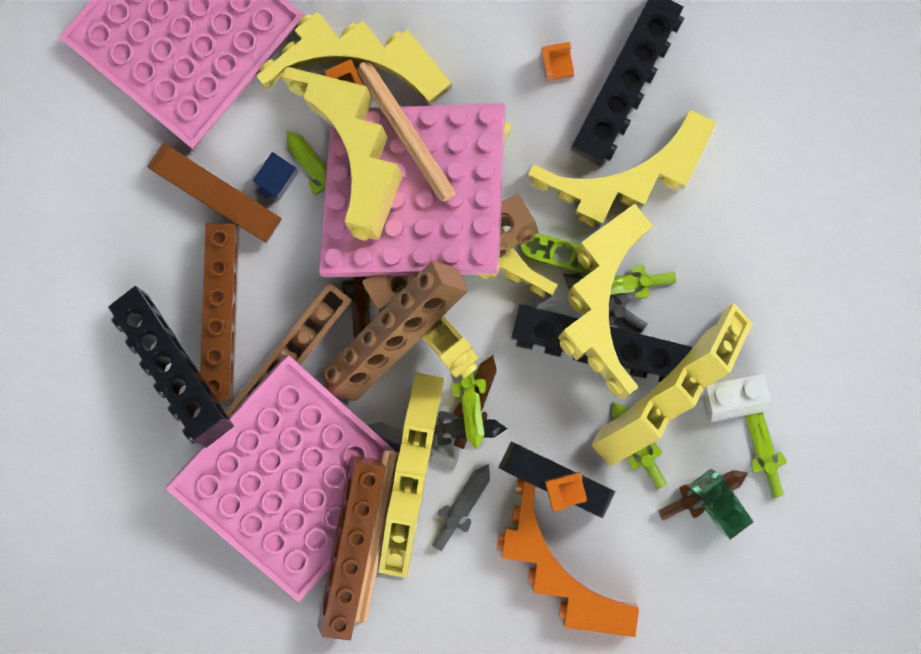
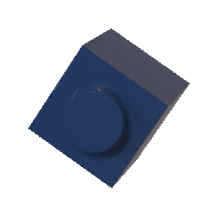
M271 152L252 181L258 186L256 191L268 200H271L273 196L280 200L299 171L295 166L274 152Z

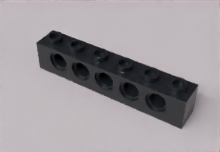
M672 0L647 1L574 140L571 151L600 166L604 159L610 162L618 147L613 144L617 134L619 133L624 136L631 122L630 119L626 118L631 108L638 109L645 95L640 92L645 82L651 84L658 70L653 65L658 56L664 59L672 44L667 41L671 31L677 33L685 17L680 15L684 6ZM651 23L660 24L663 27L664 33L661 35L652 34L649 30V25ZM639 48L646 49L650 53V59L647 61L639 60L635 55V51ZM625 74L634 75L637 79V84L633 87L624 85L622 76ZM613 99L620 100L624 110L615 113L609 109L608 102ZM598 125L607 126L610 130V136L604 139L599 138L595 134V127Z
M135 285L108 306L114 316L111 318L112 323L120 332H124L127 336L125 340L126 345L134 354L138 353L142 359L139 365L148 376L152 375L156 381L153 387L162 398L168 400L170 403L167 407L169 412L177 421L181 420L185 427L182 429V432L192 444L196 442L207 448L234 427V424L146 292ZM142 320L141 325L137 328L138 323ZM157 341L156 346L151 350L153 343ZM171 363L169 370L165 372L167 365ZM186 385L184 392L179 395L180 389ZM200 408L199 414L194 417L195 411Z
M520 304L511 340L516 341L515 346L532 350L533 345L545 348V354L561 357L562 352H565L560 346V339L558 337L579 318ZM544 323L550 327L551 336L548 339L541 340L536 337L535 327L538 324ZM610 326V334L618 360L623 368L630 369L629 375L647 379V374L659 376L658 382H661L692 350L691 346ZM624 345H631L635 348L636 357L633 361H626L622 358L621 349ZM653 352H659L664 356V365L659 369L654 368L650 364L649 359ZM583 355L577 362L589 364L587 355Z

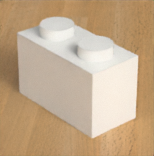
M765 374L714 383L705 387L704 391L710 422L768 411L771 404Z

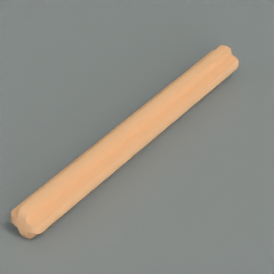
M369 61L362 62L357 68V73L438 199L442 202L451 200L455 195L454 188L373 64Z
M384 450L381 462L386 468L355 622L365 623L368 619L399 457L398 452L392 450Z

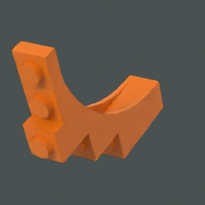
M518 478L516 493L521 494L520 506L514 505L512 523H517V528L505 527L504 533L498 534L496 550L502 551L501 558L536 563L535 568H529L527 585H533V593L566 597V602L561 601L559 608V619L563 620L565 628L636 637L639 614L637 604L620 602L604 597L579 583L564 570L552 555L541 534L533 504L535 486Z

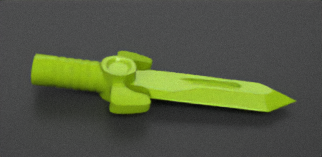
M287 131V147L312 180H318L321 183V186H317L314 182H309L312 193L317 195L321 191H325L327 168L301 135Z
M643 264L631 268V273H638L641 277H634L632 274L615 276L610 295L634 292L636 288L640 287L643 290L636 292L635 297L647 299L650 286L676 283L675 272L649 275L646 274Z
M472 372L465 379L462 377L461 383L453 384L451 388L456 398L461 396L460 391L464 388V395L461 399L466 439L478 449L484 438L480 397L475 392V387H479L481 394L485 393L486 381L484 379L474 380Z
M613 401L612 419H616L627 411L628 408ZM652 443V455L648 453V446L634 453L640 457L641 462H637L633 456H629V463L633 470L643 465L658 490L666 486L667 482L654 461V458L662 454V450L655 443Z
M763 412L745 415L757 458H761L763 461L762 467L757 459H753L752 471L754 473L761 471L766 473L773 498L783 496L784 492L777 469L779 466L785 465L787 461L781 452L776 453V463L773 461L775 451Z

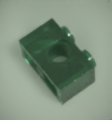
M709 469L688 485L716 528L728 539L731 540L754 523L722 475L713 469Z

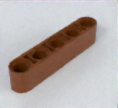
M163 142L147 165V168L266 244L282 220L281 217Z

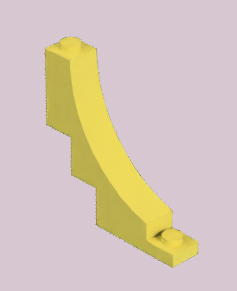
M286 67L282 78L289 90L296 95L303 96L310 110L322 117L334 128L346 147L351 167L352 184L349 208L344 221L349 228L351 235L360 240L367 241L369 238L379 240L403 175L397 164L379 160L388 136L382 125L365 121L373 101L369 90L363 85Z
M735 303L725 308L718 324L705 331L685 358L655 388L623 414L600 428L591 446L610 467L661 439L671 419L693 408L705 387L730 374L753 324Z
M415 373L386 518L378 573L408 577L444 377Z

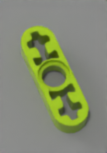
M540 233L535 234L533 239H538L540 246L547 248L548 242L554 243L549 252V259L543 258L546 253L545 251L537 250L535 254H531L530 248L526 246V243L521 244L523 255L530 260L584 275L591 273L579 261L577 262V267L571 265L576 258L575 251L579 244ZM559 246L567 247L571 252L570 260L564 263L557 261L554 257L555 249Z

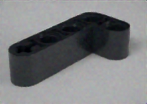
M510 441L498 466L499 469L546 492V480L577 473ZM582 475L587 501L575 504V506L600 518H604L616 491Z

